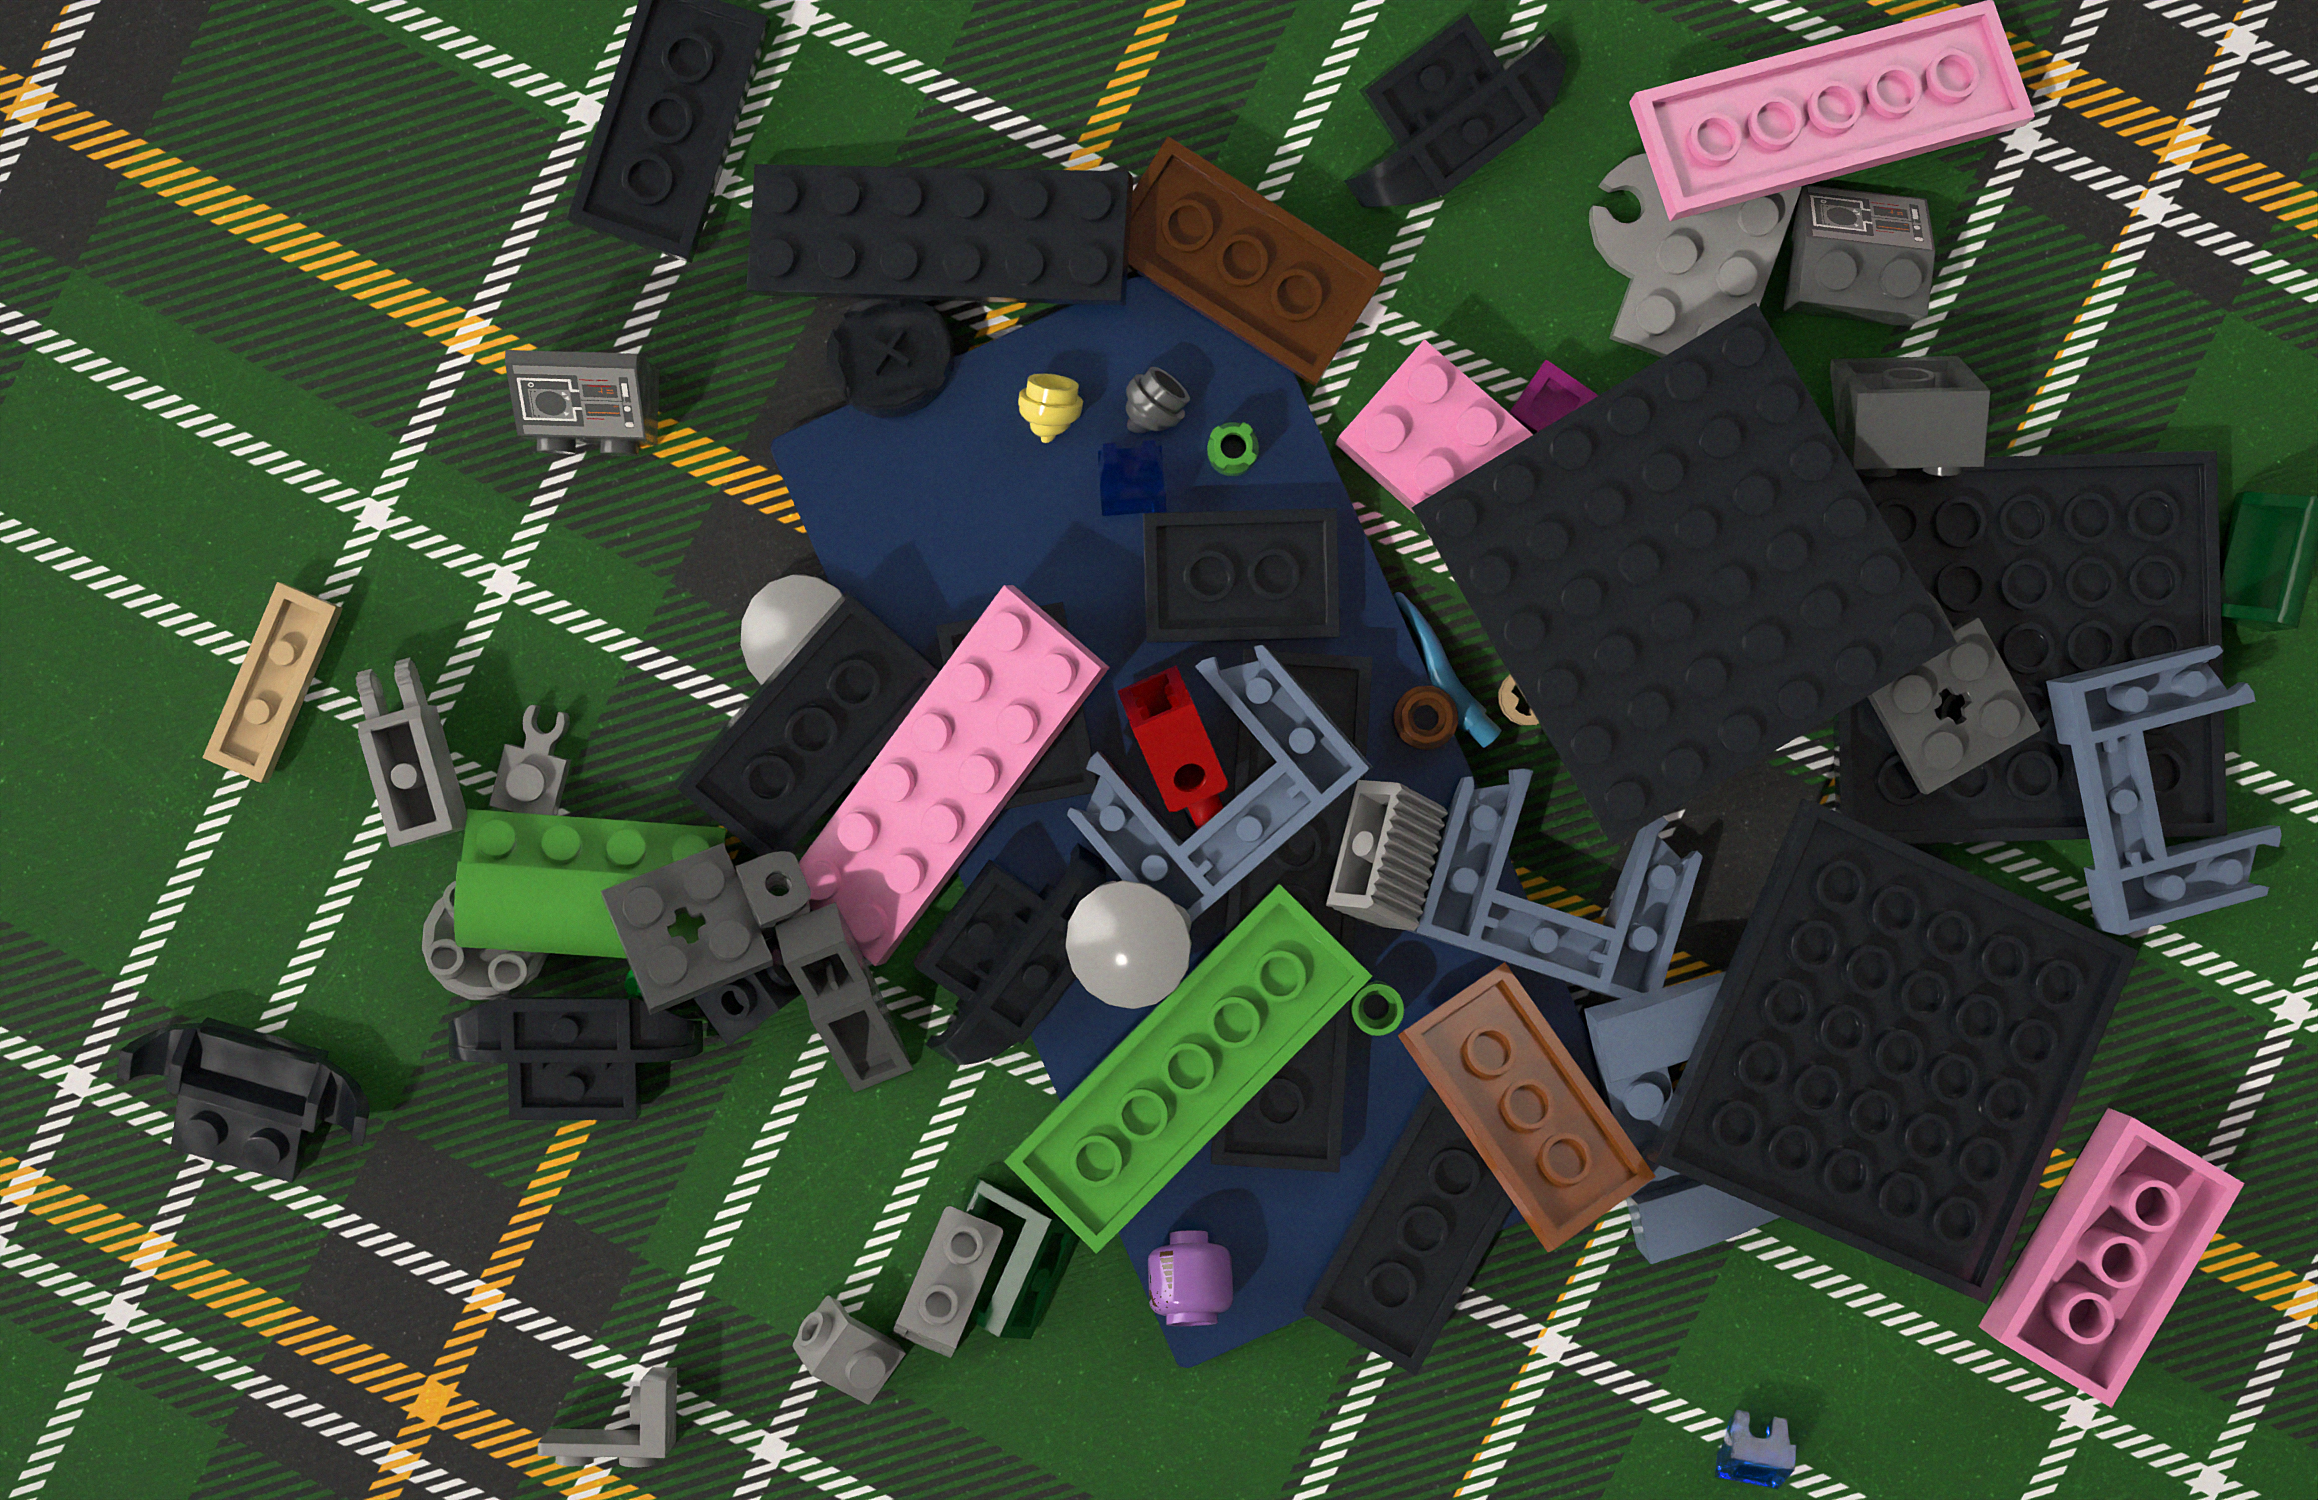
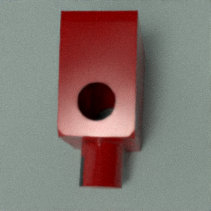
M1175 665L1118 690V694L1168 811L1176 812L1183 809L1192 829H1200L1224 808L1218 793L1223 792L1229 785L1192 698Z

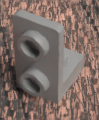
M946 1207L897 1319L893 1334L951 1358L1003 1236L1002 1228L954 1207Z
M652 1367L641 1379L640 1386H633L630 1397L631 1425H640V1430L550 1429L538 1441V1456H556L555 1463L561 1466L589 1465L594 1463V1457H619V1464L625 1467H649L656 1465L658 1458H666L676 1444L677 1368Z

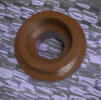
M1428 685L1418 686L1407 691L1398 700L1393 716L1394 726L1400 738L1408 745L1423 750L1435 749L1448 742L1455 733L1458 725V710L1453 699L1444 690ZM1422 705L1432 707L1437 714V722L1429 730H1422L1414 723V712Z

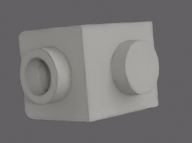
M831 1296L825 1297L817 1310L810 1313L804 1319L793 1342L794 1350L812 1376L867 1405L871 1403L906 1354L897 1341L850 1317L840 1301Z

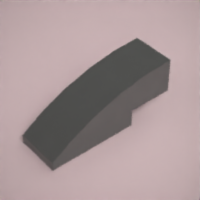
M836 902L776 925L775 929L784 965L807 1002L811 1022L853 1092L855 1093L913 1070L908 1053L883 996Z

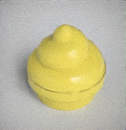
M1034 374L1028 377L1027 388L1019 392V411L1030 422L1032 432L1040 436L1043 443L1053 441L1056 435L1066 431L1071 423L1079 419L1081 415L1083 400L1078 396L1079 384L1070 378L1055 374Z

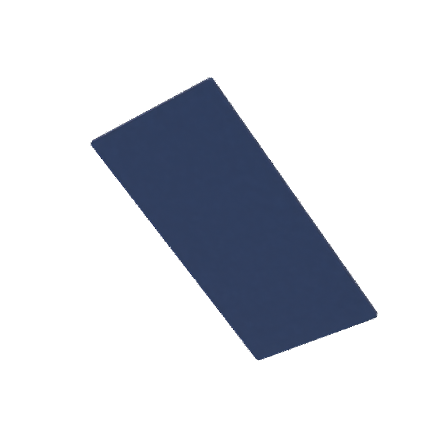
M1141 275L1127 280L1126 306L1073 304L954 357V369L945 389L923 409L904 417L878 418L858 411L849 404L777 436L771 443V453L829 583L838 588L842 594L848 590L940 671L944 666L936 626L981 617L1004 585H1014L1037 606L1064 602L1070 634L1110 667L1083 702L1092 754L1094 755L1101 751L1183 842L1199 829H1192L1183 809L1176 812L1168 811L1132 730L1118 690L1175 665L1177 666L1229 787L1223 792L1218 793L1223 807H1226L1234 800L1239 717L1195 666L1202 660L1216 657L1220 670L1239 666L1243 663V650H1255V646L1265 645L1269 651L1373 657L1366 759L1373 768L1365 774L1366 781L1400 783L1438 803L1448 811L1460 779L1473 776L1455 734L1444 745L1435 749L1423 750L1405 743L1395 729L1394 710L1401 696L1412 688L1433 685L1294 373ZM1150 367H1158L1174 377L1187 391L1190 401L1183 408L1185 417L1177 426L1170 427L1164 431L1150 430L1142 434L1133 433L1127 428V421L1129 419L1125 409L1126 402L1128 401L1126 395L1127 385L1136 374L1144 375ZM1034 374H1055L1076 381L1079 384L1078 396L1083 400L1079 419L1072 422L1066 431L1056 435L1053 441L1049 443H1043L1041 437L1032 432L1030 422L1019 411V392L1027 388L1028 377ZM1229 422L1241 424L1244 422L1250 425L1259 444V452L1255 464L1249 471L1238 476H1227L1219 473L1213 468L1207 455L1208 440L1213 429ZM1230 435L1221 442V451L1226 457L1235 459L1244 454L1246 445L1241 437ZM1337 508L1339 638L1147 643L1143 513ZM1428 705L1418 707L1414 712V723L1422 730L1433 728L1437 722L1436 711ZM1473 777L1474 789H1479ZM1093 793L1001 810L957 868L965 889L967 890L989 859L1038 893L1042 891L1046 884L1055 888L1066 873L1071 860L1070 852L1077 843L1103 860L1107 882L1122 881L1119 875L1067 816L1070 807L1086 811ZM1507 853L1496 890L1528 900ZM1228 892L1191 923V930L1189 932L1192 942L1189 968L1183 979L1225 938ZM1356 919L1353 956L1372 974V977L1366 984L1378 980L1394 988L1403 1001L1404 1015L1401 1023L1394 1031L1386 1035L1375 1036L1365 1033L1357 1026L1350 1008L1340 1173L1213 1165L1210 1162L1211 1138L1118 1232L1148 1300V1258L1150 1253L1156 1248L1170 1245L1169 1233L1178 1231H1207L1208 1243L1219 1244L1227 1248L1231 1254L1233 1303L1228 1310L1218 1314L1217 1324L1166 1325V1316L1154 1312L1175 1361L1179 1366L1191 1368L1308 1316L1303 1313V1305L1426 1086L1433 1087L1398 1035L1503 964L1504 961L1406 930L1371 926ZM1505 962L1605 1103L1592 1042L1565 981ZM1075 975L1030 1034L1060 1102L1164 999L1157 1004L1135 1009L1109 1005L1089 993ZM1377 994L1369 996L1363 1005L1364 1013L1371 1018L1381 1017L1387 1010V1000ZM1514 1203L1498 1231L1525 1220Z

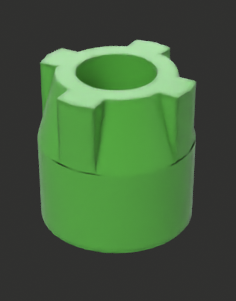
M1229 422L1217 426L1213 429L1207 445V455L1211 465L1219 473L1227 476H1238L1249 471L1255 464L1259 452L1257 437L1250 425L1244 422L1242 424ZM1236 435L1244 440L1246 451L1241 457L1232 459L1222 453L1221 442L1227 436Z
M1374 980V982L1365 984L1351 998L1350 1008L1352 1017L1357 1026L1365 1033L1375 1036L1386 1035L1394 1031L1402 1021L1404 1015L1403 1001L1396 990L1383 981ZM1371 995H1381L1387 1000L1385 1014L1379 1018L1367 1016L1363 1009L1365 1000Z

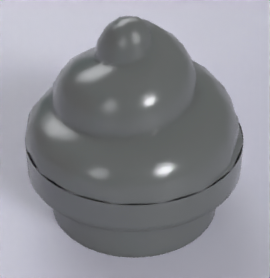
M1150 367L1144 375L1136 374L1126 388L1128 401L1126 402L1125 409L1129 416L1127 428L1133 433L1142 434L1150 430L1164 431L1170 427L1177 426L1185 417L1183 408L1190 401L1187 391L1174 377L1158 367Z

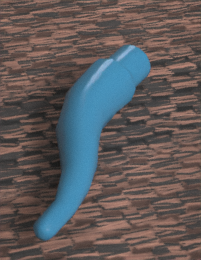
M1401 592L1395 593L1393 595L1395 602L1407 616L1419 641L1425 669L1432 685L1444 690L1456 704L1458 710L1457 727L1462 732L1467 731L1483 748L1488 746L1497 738L1501 729L1485 714L1487 709L1460 683L1439 639L1420 611Z

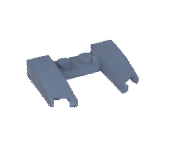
M2210 644L2141 658L2046 681L2059 744L2071 745L2095 863V865L2084 867L2095 927L2098 930L2124 935L2263 897L2268 894L2269 887L2250 883L2248 880L2257 845L2265 844L2279 847L2282 836L2280 826L2267 825L2165 847L2143 731L2256 701L2254 691L2248 683L2238 682L2227 690L2208 665V660L2218 657L2223 652L2219 645Z
M1265 645L1255 646L1258 661L1220 670L1216 657L1202 660L1195 666L1277 762L1189 839L1183 842L1101 751L1095 753L1090 758L1086 767L1087 770L1100 775L1086 811L1070 807L1067 814L1122 880L1148 884L1169 897L1174 904L1182 906L1189 914L1191 923L1373 768L1340 728Z
M1524 768L1508 770L1509 784L1474 789L1473 776L1462 777L1448 808V814L1444 818L1443 824L1445 826L1439 830L1441 836L1437 845L1439 851L1432 856L1435 864L1429 868L1432 876L1426 881L1429 889L1424 892L1426 901L1421 906L1423 913L1417 918L1420 926L1414 931H1406L1477 952L1619 1000L1661 989L1703 856L1698 851H1691L1681 859L1658 836L1660 831L1669 823L1662 816L1638 831L1618 880L1603 925L1496 890L1533 771Z
M1727 971L1584 1009L1605 1105L1656 1176L1626 1198L1637 1249L1650 1264L1700 1250L1741 1235L1781 1217L1646 1158L1673 1096L1668 1066L1689 1059Z

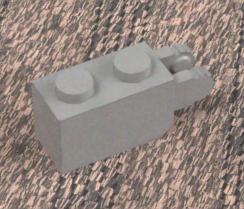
M410 657L396 661L394 666L395 680L400 691L404 710L389 714L381 681L372 669L357 672L358 675L355 677L366 721L358 723V736L390 847L412 845L464 830L467 818L466 807L437 706L428 705L418 669H416L415 663H413Z

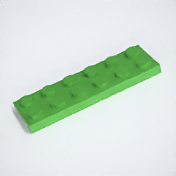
M1279 883L1180 982L1177 989L1170 993L1051 1112L1004 1162L1097 1254L1372 977V974Z

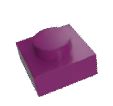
M1545 360L1508 413L1535 434L1599 395L1548 360Z

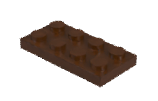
M1169 136L1133 190L1128 268L1316 386L1386 274Z

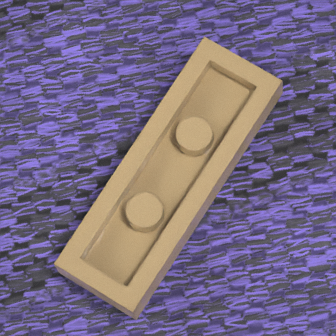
M277 582L202 758L257 782L269 783L342 612V607L286 583Z

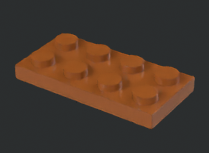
M1505 962L1398 1035L1547 1252L1558 1248L1656 1177Z

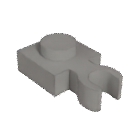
M530 705L527 708L523 717V730L526 734L525 745L520 747L513 744H505L489 806L516 813L558 814L571 760L555 756L554 751L556 744L564 738L569 729L570 717L568 713L558 712L555 728L549 733H544L537 726V717L541 706Z

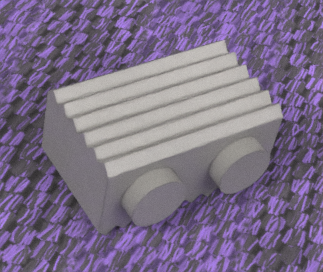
M1358 780L1326 906L1333 907L1335 910L1342 911V913L1349 915V917L1356 918L1358 921L1365 922V924L1371 926L1411 931L1419 927L1420 924L1417 918L1423 913L1421 906L1426 901L1424 892L1429 889L1426 881L1432 876L1429 868L1435 864L1432 856L1439 851L1437 848L1441 839L1439 830L1445 826L1441 819L1448 814L1446 809L1400 783Z

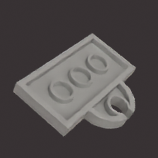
M1646 153L1629 157L1611 170L1598 187L1608 193L1618 190L1630 191L1638 198L1641 211L1637 221L1621 223L1612 217L1606 207L1593 206L1589 210V225L1596 249L1610 267L1630 278L1609 339L1663 358L1756 302L1759 307L1802 186L1669 221Z

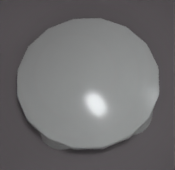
M794 574L769 582L752 598L742 619L740 645L748 669L761 685L843 595L838 588L818 577Z
M1125 880L1106 882L1078 903L1068 922L1066 950L1072 971L1089 993L1109 1005L1135 1009L1157 1004L1177 989L1189 968L1192 943L1189 935L1191 930L1190 916L1182 906L1174 904L1169 897L1148 884Z
M456 881L452 882L446 887L443 897L434 904L424 923L422 951L430 973L446 990L469 1000H492L505 994L512 995L519 992L538 976L549 953L457 947L454 933Z

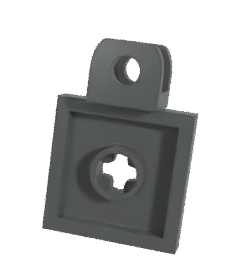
M1928 591V595L1957 644L1867 696L1919 791L1924 794L1937 790L2040 731L2037 722L1979 617H1970L1952 627L1940 604ZM1946 688L1953 695L1962 694L1965 700V704L1960 708L1962 716L1955 722L1950 717H1941L1939 719L1934 710L1942 704L1939 693Z
M724 843L601 891L603 902L650 1015L773 966V958L765 939L777 935L776 925L810 912L809 901L811 899V891L793 853L786 851L769 853L735 866V871ZM774 888H782L788 893L783 896H774L769 891ZM688 913L691 918L701 917L706 925L698 929V941L687 944L683 936L673 938L670 936L668 929L676 925L677 915Z

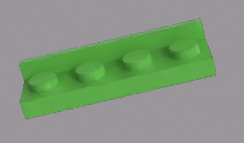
M468 809L462 858L457 864L455 884L454 933L457 947L627 958L603 902L601 891L724 843L725 846L726 828ZM682 913L676 916V925L668 929V933L672 938L683 936L687 944H691L699 940L698 929L706 924L701 917L691 918L688 913Z

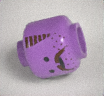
M1178 1231L1169 1233L1170 1245L1156 1248L1150 1253L1148 1258L1150 1307L1154 1312L1166 1316V1325L1217 1324L1218 1314L1228 1310L1233 1303L1232 1259L1230 1252L1219 1244L1208 1243L1207 1231Z

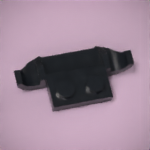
M1462 13L1359 90L1394 141V144L1384 150L1386 155L1364 170L1354 173L1344 180L1361 207L1407 205L1439 196L1443 197L1545 120L1543 116L1558 94L1567 65V57L1551 32L1545 29L1537 35L1536 41L1514 59H1505L1500 63L1468 13Z
M1079 843L1070 852V864L1057 886L1053 888L1046 884L1040 893L989 859L914 958L913 963L917 970L960 998L955 1004L960 1014L941 1035H932L925 1044L927 1047L955 1065H969L998 1056L1017 1042L1023 1045L1075 977L1066 950L1068 922L1078 903L1100 885L1107 882L1103 860Z
M505 994L481 1003L469 1012L448 1022L450 1057L467 1062L508 1063L509 1120H637L641 1115L640 1063L681 1060L697 1056L703 1052V1020H687L674 1015L667 1009L650 1015L644 998L635 994L619 997H513Z
M208 1017L202 1023L175 1024L155 1030L130 1042L120 1050L117 1078L130 1081L134 1077L148 1074L168 1077L166 1091L178 1095L170 1149L293 1183L302 1171L308 1131L314 1133L322 1121L344 1127L351 1134L352 1144L363 1146L366 1137L370 1113L368 1099L360 1085L348 1072L328 1060L329 1051Z

